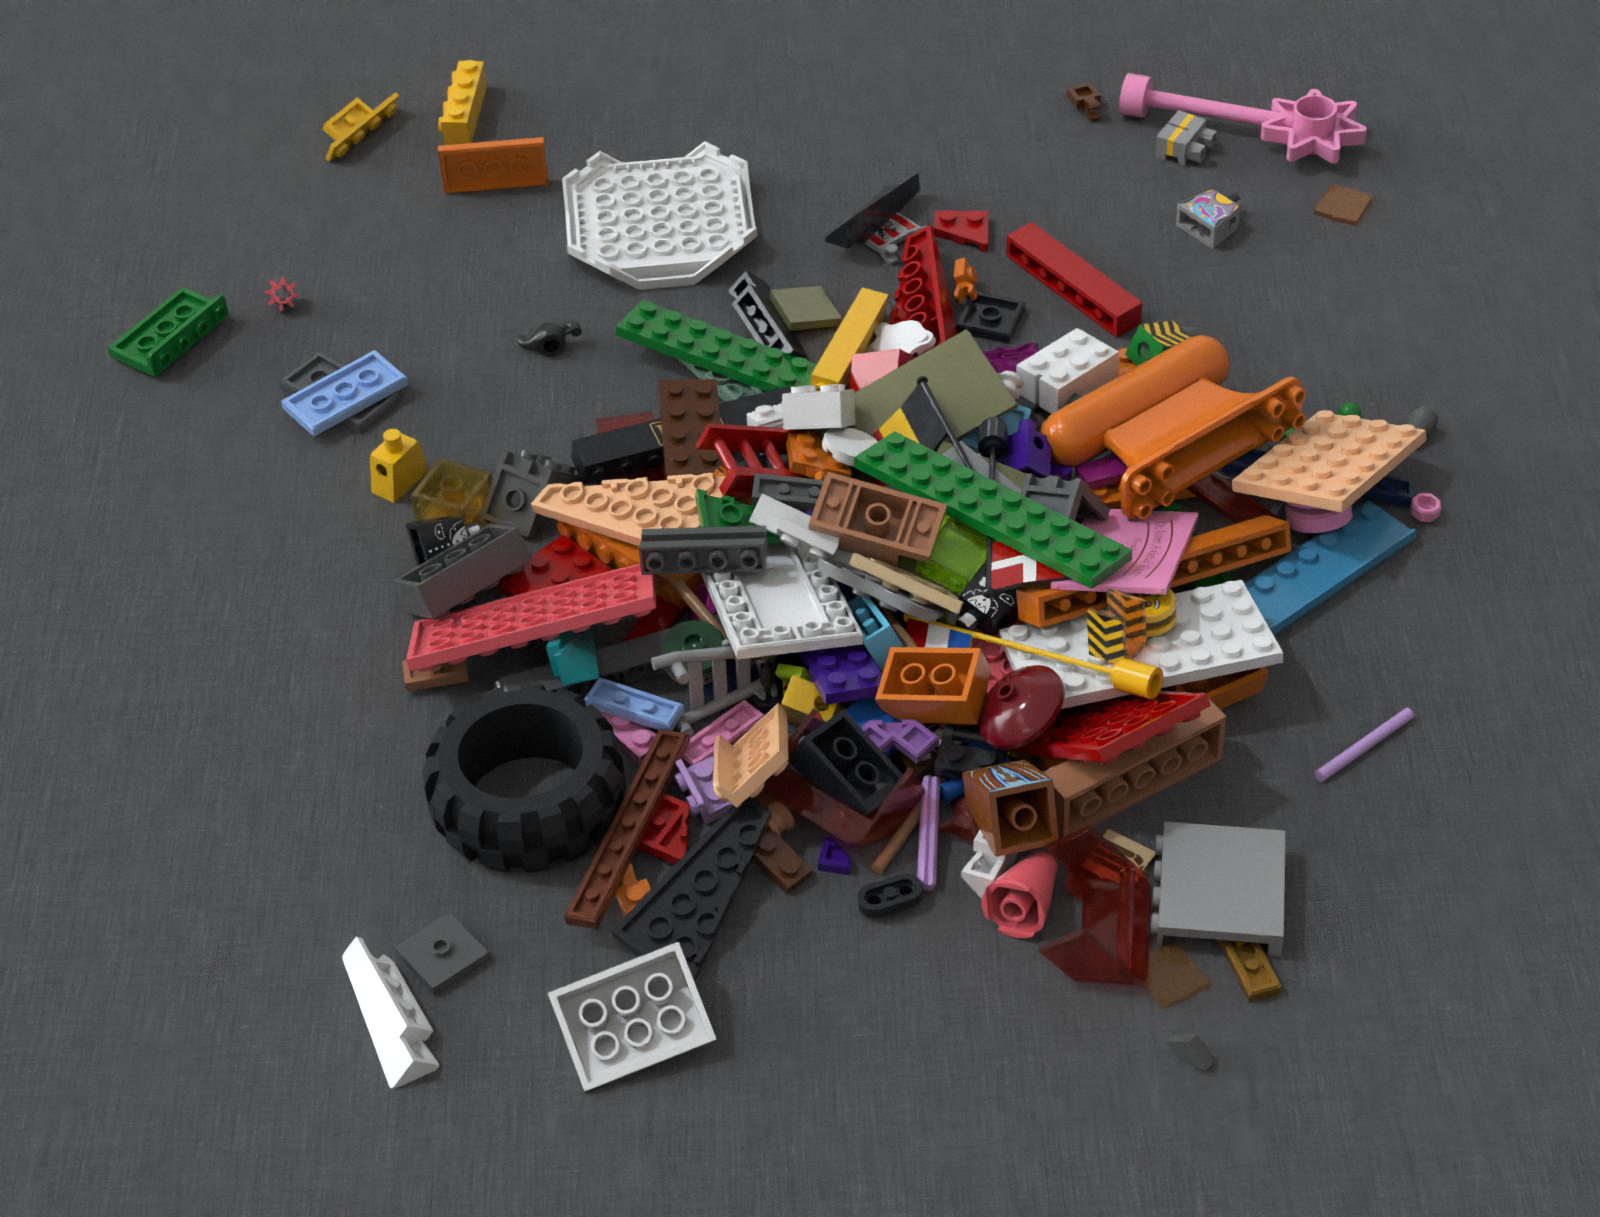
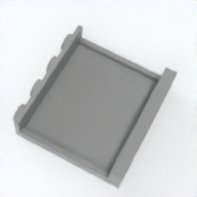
M1164 822L1163 835H1156L1155 855H1162V860H1155L1154 881H1160V887H1153L1152 907H1159V914L1152 913L1151 934H1157V948H1162L1163 935L1267 943V957L1281 958L1284 938L1286 830Z

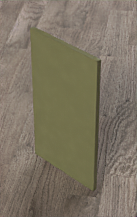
M966 329L854 393L856 425L847 426V428L857 429L872 436L903 405L916 388L917 379L920 376L928 378L927 384L958 441L978 430L980 424L986 418H999L1017 408L1018 405L973 339L972 334ZM831 428L802 429V430H806V432H807L808 434H809V432L812 431V430H815V434H816L817 431H819L820 434H821V440H823L824 434L826 433V431H827L828 429H831ZM947 436L944 441L953 444L949 436ZM850 466V478L874 484L870 475L856 469L854 466Z

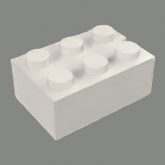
M1076 328L1016 365V373L1024 382L1023 387L1016 390L1021 396L1034 404L1039 402V407L1052 414L1117 378L1119 372V351Z

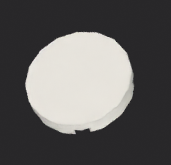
M847 427L831 428L824 434L822 447L826 453L828 450L832 452V457L836 461L854 466V457L878 441L857 429Z

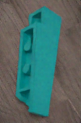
M591 628L579 633H573L572 630L559 633L558 637L548 641L546 649L554 677L560 676L563 686L599 677L594 632Z

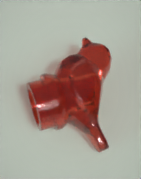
M965 798L960 799L956 803L954 817L951 820L938 824V834L952 833L969 842H974L980 830L966 805Z

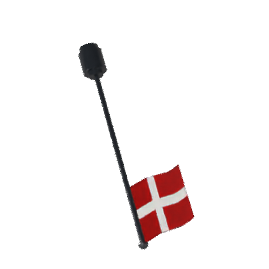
M988 417L980 424L978 429V451L983 457L989 458V479L995 481V459L1003 457L1008 450V427L1002 419ZM987 536L985 588L982 590V595L985 598L990 599L997 592L1022 586L1071 579L1001 542L993 543V538Z

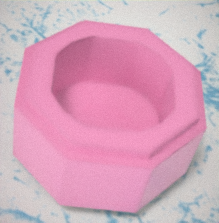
M1419 493L1412 498L1410 505L1411 515L1420 522L1434 521L1440 514V500L1433 494Z

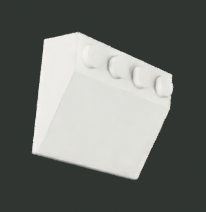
M679 942L548 993L584 1092L717 1040Z

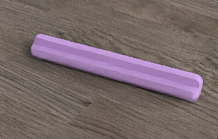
M930 775L924 776L921 783L917 877L922 882L923 890L928 892L934 890L936 885L940 779L937 776L932 777Z

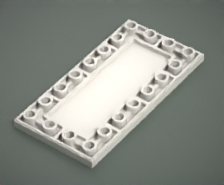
M767 544L766 571L701 573L737 660L863 644V634L836 580L819 571L817 558L808 553L809 550L798 545L795 548L787 544Z

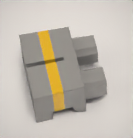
M1178 110L1156 136L1155 158L1166 160L1170 155L1177 157L1178 162L1183 166L1189 160L1201 163L1206 155V147L1212 149L1216 144L1217 131L1206 128V119Z

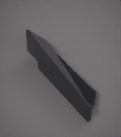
M915 174L901 184L885 186L852 218L827 235L825 241L847 249L856 241L864 244L920 191L919 174Z
M745 271L728 292L735 298L732 305L756 342L771 348H778L782 352L796 357L806 358L807 355L794 331H789L769 299L771 289L764 280Z

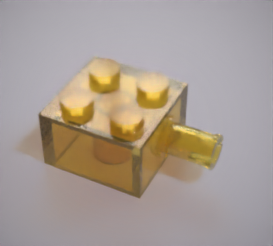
M439 458L411 494L415 521L456 516L463 519L464 525L473 522L477 523L481 518V511L493 480L492 473Z

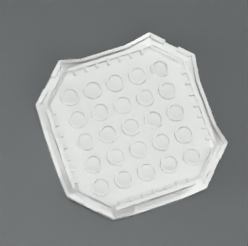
M705 141L681 158L622 163L599 151L587 160V166L581 171L574 169L562 178L568 254L639 290L695 285L757 237L747 161L733 154L728 158L720 154V148Z

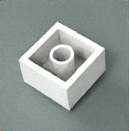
M845 384L820 386V391H816V385L791 387V393L782 394L784 430L842 428L856 425L854 389L845 390Z

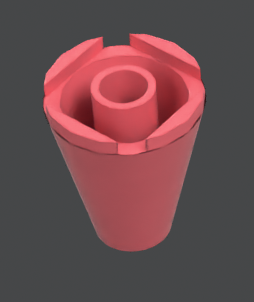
M1040 850L1032 851L986 888L982 895V910L988 921L992 919L999 925L998 931L1013 938H1030L1043 928L1047 921L1058 871L1056 860L1047 852Z

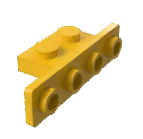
M395 92L374 110L357 97L324 123L322 130L335 140L330 145L325 159L331 162L335 157L341 158L351 144H358L364 138L367 131H374L380 125L383 118H390L398 109L396 104L400 95Z

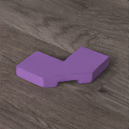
M903 719L902 722L883 723L882 720H869L861 727L883 753L894 745L915 763L920 762L939 745V737L915 719Z

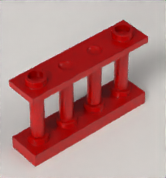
M708 423L696 443L697 449L716 450L728 473L719 487L723 496L752 498L755 473L814 479L806 475L790 472V469L786 468L779 455L787 454L786 442L789 433L797 435L800 433L808 434L806 430H784V428ZM730 451L741 452L749 467H739ZM755 453H765L773 468H763Z

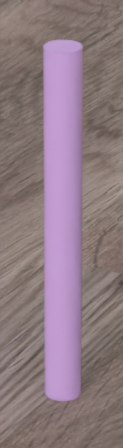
M1405 708L1316 770L1314 773L1316 779L1324 782L1412 720L1414 718L1413 711L1410 708Z

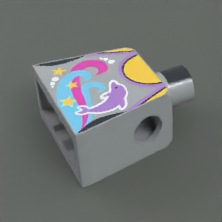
M1208 190L1177 204L1176 226L1214 249L1237 229L1240 208L1243 206L1242 199L1237 194L1225 197L1216 190Z

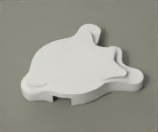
M902 321L894 325L883 322L876 327L875 334L877 337L867 348V352L901 349L911 355L917 352L920 356L935 345L936 338L917 321Z

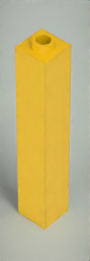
M861 288L811 374L810 385H816V391H820V386L831 384H845L846 388L850 381L852 355L865 353L872 342L876 327L885 318L888 294Z

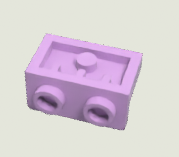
M714 756L688 768L685 767L682 759L675 761L679 773L674 775L682 793L688 791L690 796L686 797V800L690 804L692 813L694 815L700 813L705 824L721 818L733 806L730 801L727 803L722 801L713 790Z

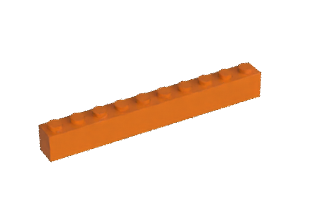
M1264 515L1191 537L1169 588L1291 552L1290 522ZM1051 583L1029 585L1016 589L1019 620L1039 628L1085 615L1087 610L1095 612L1110 607L1109 592L1051 589Z

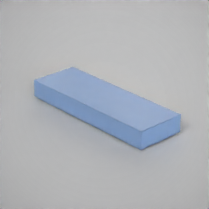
M600 677L584 699L586 706L593 704L598 711L656 730L672 731L684 713V705Z

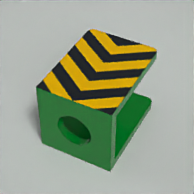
M1174 321L1140 324L1125 355L1138 366L1190 336ZM1144 342L1150 346V348L1140 349Z

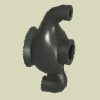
M570 321L564 325L544 323L536 329L530 338L526 339L524 335H518L516 341L521 348L538 350L545 357H554L561 354L564 350L566 335L572 334V336L578 337L582 334V329L576 321Z

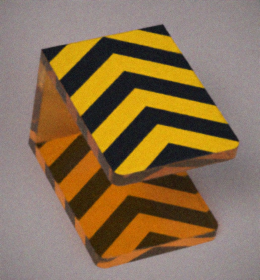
M1110 588L1107 591L1108 613L1094 608H1089L1086 611L1089 655L1115 664L1122 658L1132 660L1147 645L1146 609L1144 599Z

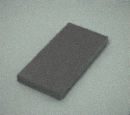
M318 352L280 380V388L293 395L341 369L344 365ZM393 393L340 423L362 434L400 404V397Z

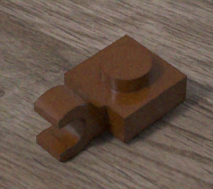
M1091 82L1067 88V98L1076 109H1085L1090 122L1101 119L1097 112V109L1101 108V95Z

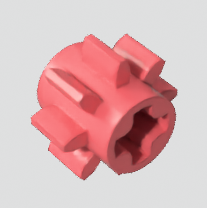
M281 277L280 284L270 280L269 283L272 289L264 291V294L270 295L271 298L267 305L278 304V311H282L283 304L293 308L292 298L299 297V294L293 293L292 289L296 283L286 284L285 277ZM281 287H283L284 292L288 293V297L283 298L282 301H280L279 296L275 295V291L280 290Z

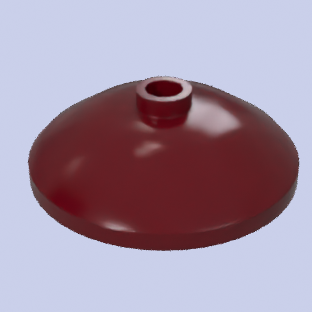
M1031 665L1016 669L1002 677L984 698L978 720V730L981 737L990 746L1001 750L1019 748L1038 738L1051 726L1062 708L1065 688L1060 676L1047 666Z

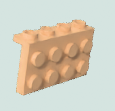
M779 703L734 745H731L721 735L714 739L713 790L722 801L726 803L730 801L736 808L749 796L754 798L758 795L765 785L764 782L772 774L774 776L779 775L788 765L787 711Z

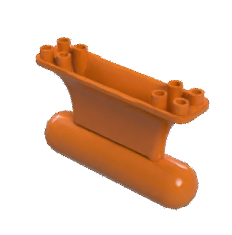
M1202 334L1183 340L1055 411L1042 423L1040 433L1047 436L1048 442L1051 445V461L1059 465L1075 467L1094 459L1108 450L1118 456L1128 468L1123 474L1120 483L1122 514L1131 520L1137 518L1144 520L1149 517L1152 509L1159 505H1170L1175 498V494L1252 449L1259 448L1269 441L1278 442L1283 437L1284 432L1291 428L1295 430L1300 429L1306 420V415L1301 412L1302 402L1306 398V390L1302 388L1301 381L1293 376L1286 377L1267 389L1256 393L1237 392L1220 386L1227 379L1231 364L1227 349L1216 338Z

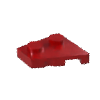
M935 211V237L952 240L963 246L970 242L979 245V251L988 252V211Z
M664 794L638 850L676 865L687 851L690 804Z

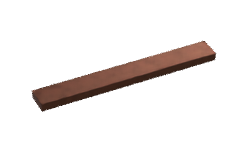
M662 729L658 730L564 915L566 924L598 930L677 770L675 761L682 759L690 743L689 734Z

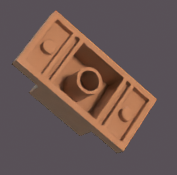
M827 471L809 522V530L839 538L838 550L852 554L858 553L866 558H873L895 566L899 565L901 556L929 563L947 510V504Z

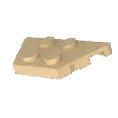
M853 553L849 562L850 565L882 579L881 585L890 590L911 592L909 598L921 604H937L959 614L964 603L958 600V597L950 590L895 565L873 558L868 559L858 553Z

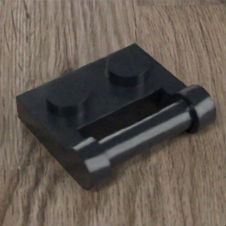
M945 723L942 741L934 766V775L963 779L962 772L1005 764L1008 750L996 749L995 751L953 744L955 740L990 746L981 737L979 731L956 728V724Z

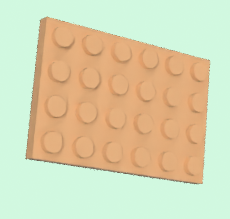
M1329 410L1318 411L1300 429L1293 431L1232 480V488L1234 492L1344 512L1426 441V430L1417 429L1410 424L1394 425L1388 424L1385 420L1371 421L1360 419L1357 415L1342 416L1334 414Z

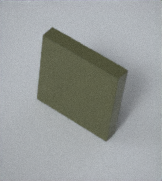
M821 286L775 289L770 291L769 299L789 331L838 327L841 324L842 317Z

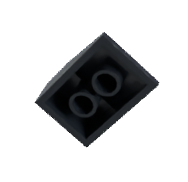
M844 709L804 737L788 756V761L809 784L865 816H868L910 783Z

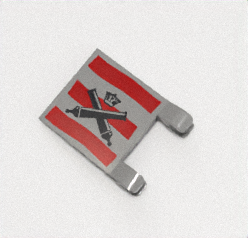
M897 212L864 244L880 253L888 264H893L899 261V257L894 254L898 251L896 244L905 240L906 236L926 226H919Z

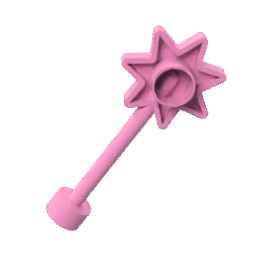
M1133 73L1126 75L1120 94L1119 112L1122 115L1145 118L1151 106L1262 126L1261 139L1263 141L1288 144L1286 159L1290 162H1294L1307 155H1318L1330 163H1338L1340 146L1363 145L1366 139V126L1354 121L1357 103L1355 101L1335 103L1330 98L1323 96L1318 89H1311L1306 96L1299 98L1297 101L1274 98L1272 99L1271 111L1153 90L1152 77Z

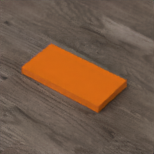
M544 137L438 146L444 194L549 185Z

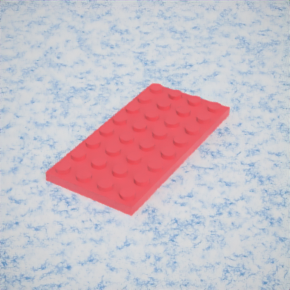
M636 564L453 611L438 620L426 618L415 621L406 657L409 672L414 670L427 672L435 669L437 664L445 662L458 664L467 660V657L480 654L482 657L489 656L498 652V649L510 646L512 649L526 646L529 641L539 638L542 641L552 640L558 637L559 633L570 630L573 633L583 632L589 629L590 625L601 622L603 625L614 624L620 621L621 617L632 614L634 617L645 616L652 612L651 609L656 608L655 574L641 575V565Z

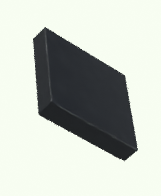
M977 292L976 300L972 301L971 297H969L956 324V332L959 334L967 329L973 337L1009 344L1023 316L1026 302Z

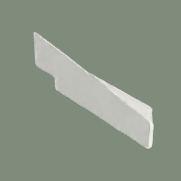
M356 936L344 952L342 959L389 1087L393 1089L436 1071L440 1066L423 1042L427 1041L433 1029L394 961L384 954L378 959L369 952L364 939Z

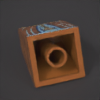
M1025 759L962 772L966 805L996 857L1060 843L1052 778Z

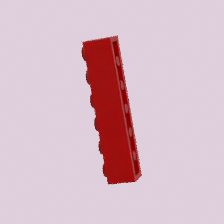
M1030 222L1007 235V258L1115 338L1141 324L1142 302L1137 297L1131 295L1119 284L1109 279L1100 270L1094 268L1083 260L1082 257L1076 255L1034 223Z

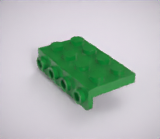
M181 287L107 348L109 356L156 377L229 316L226 299L220 294L216 295L213 299H209Z

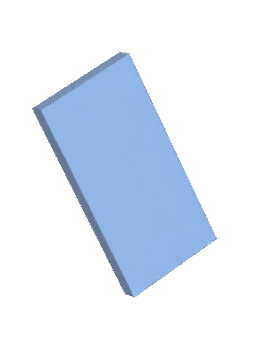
M374 350L283 399L281 404L282 408L315 437L406 387L408 380L404 374Z

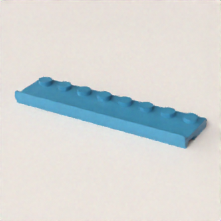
M1367 501L1352 512L1353 518L1348 524L1332 531L1321 532L1246 582L1245 586L1272 634L1275 635L1416 538L1417 530L1414 528L1412 530L1374 503Z

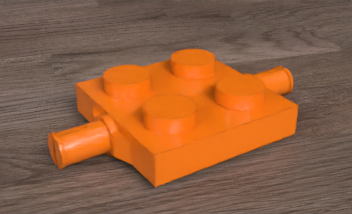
M815 430L810 431L809 434L800 433L797 435L789 433L786 446L790 472L806 475L817 480H825L827 471L851 477L849 465L836 461L832 457L833 453L829 450L827 453L824 451L819 431L816 434Z

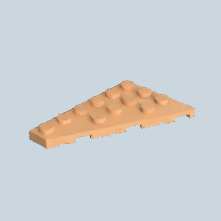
M703 473L701 475L668 476L667 480L650 482H648L647 477L634 480H603L602 485L583 486L582 482L547 484L531 503L534 513L639 546L640 542H642V529L700 527L695 499L696 490H705L707 495L723 499L719 487L726 476L714 477L713 473Z

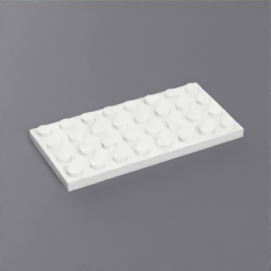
M1242 580L1228 581L1219 585L1198 587L1194 590L1175 593L1177 620L1174 627L1162 635L1147 637V645L1123 637L1124 658L1162 669L1163 684L1161 688L1283 663V651ZM1110 607L1095 611V613L1111 618ZM1087 614L1043 628L1024 624L999 629V638L1109 668H1112L1114 663L1089 655ZM1002 646L1013 671L1026 666L1043 665L1053 669L1060 676L1065 688L1061 709L1131 695L1115 690L1109 674Z

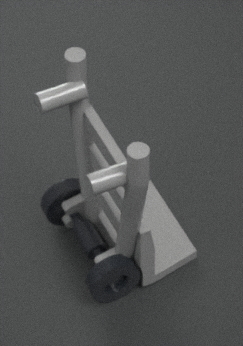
M729 639L722 641V647L675 651L652 657L651 665L654 670L669 666L679 683L685 684L689 681L690 711L681 716L672 731L678 730L680 733L689 734V738H691L694 733L690 726L691 724L748 698H752V705L761 713H768L777 703L781 705L784 696L776 687L773 664L774 659L778 658L781 654L754 657L753 660L760 673V678L751 682L750 658L737 660ZM735 658L737 689L727 693L726 659ZM712 661L714 700L704 704L702 662ZM683 663H688V671L684 667Z

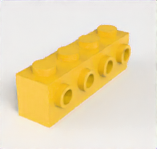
M459 61L456 71L452 72V86H448V100L443 103V117H439L438 129L440 133H443L445 145L472 143L487 89L484 61Z

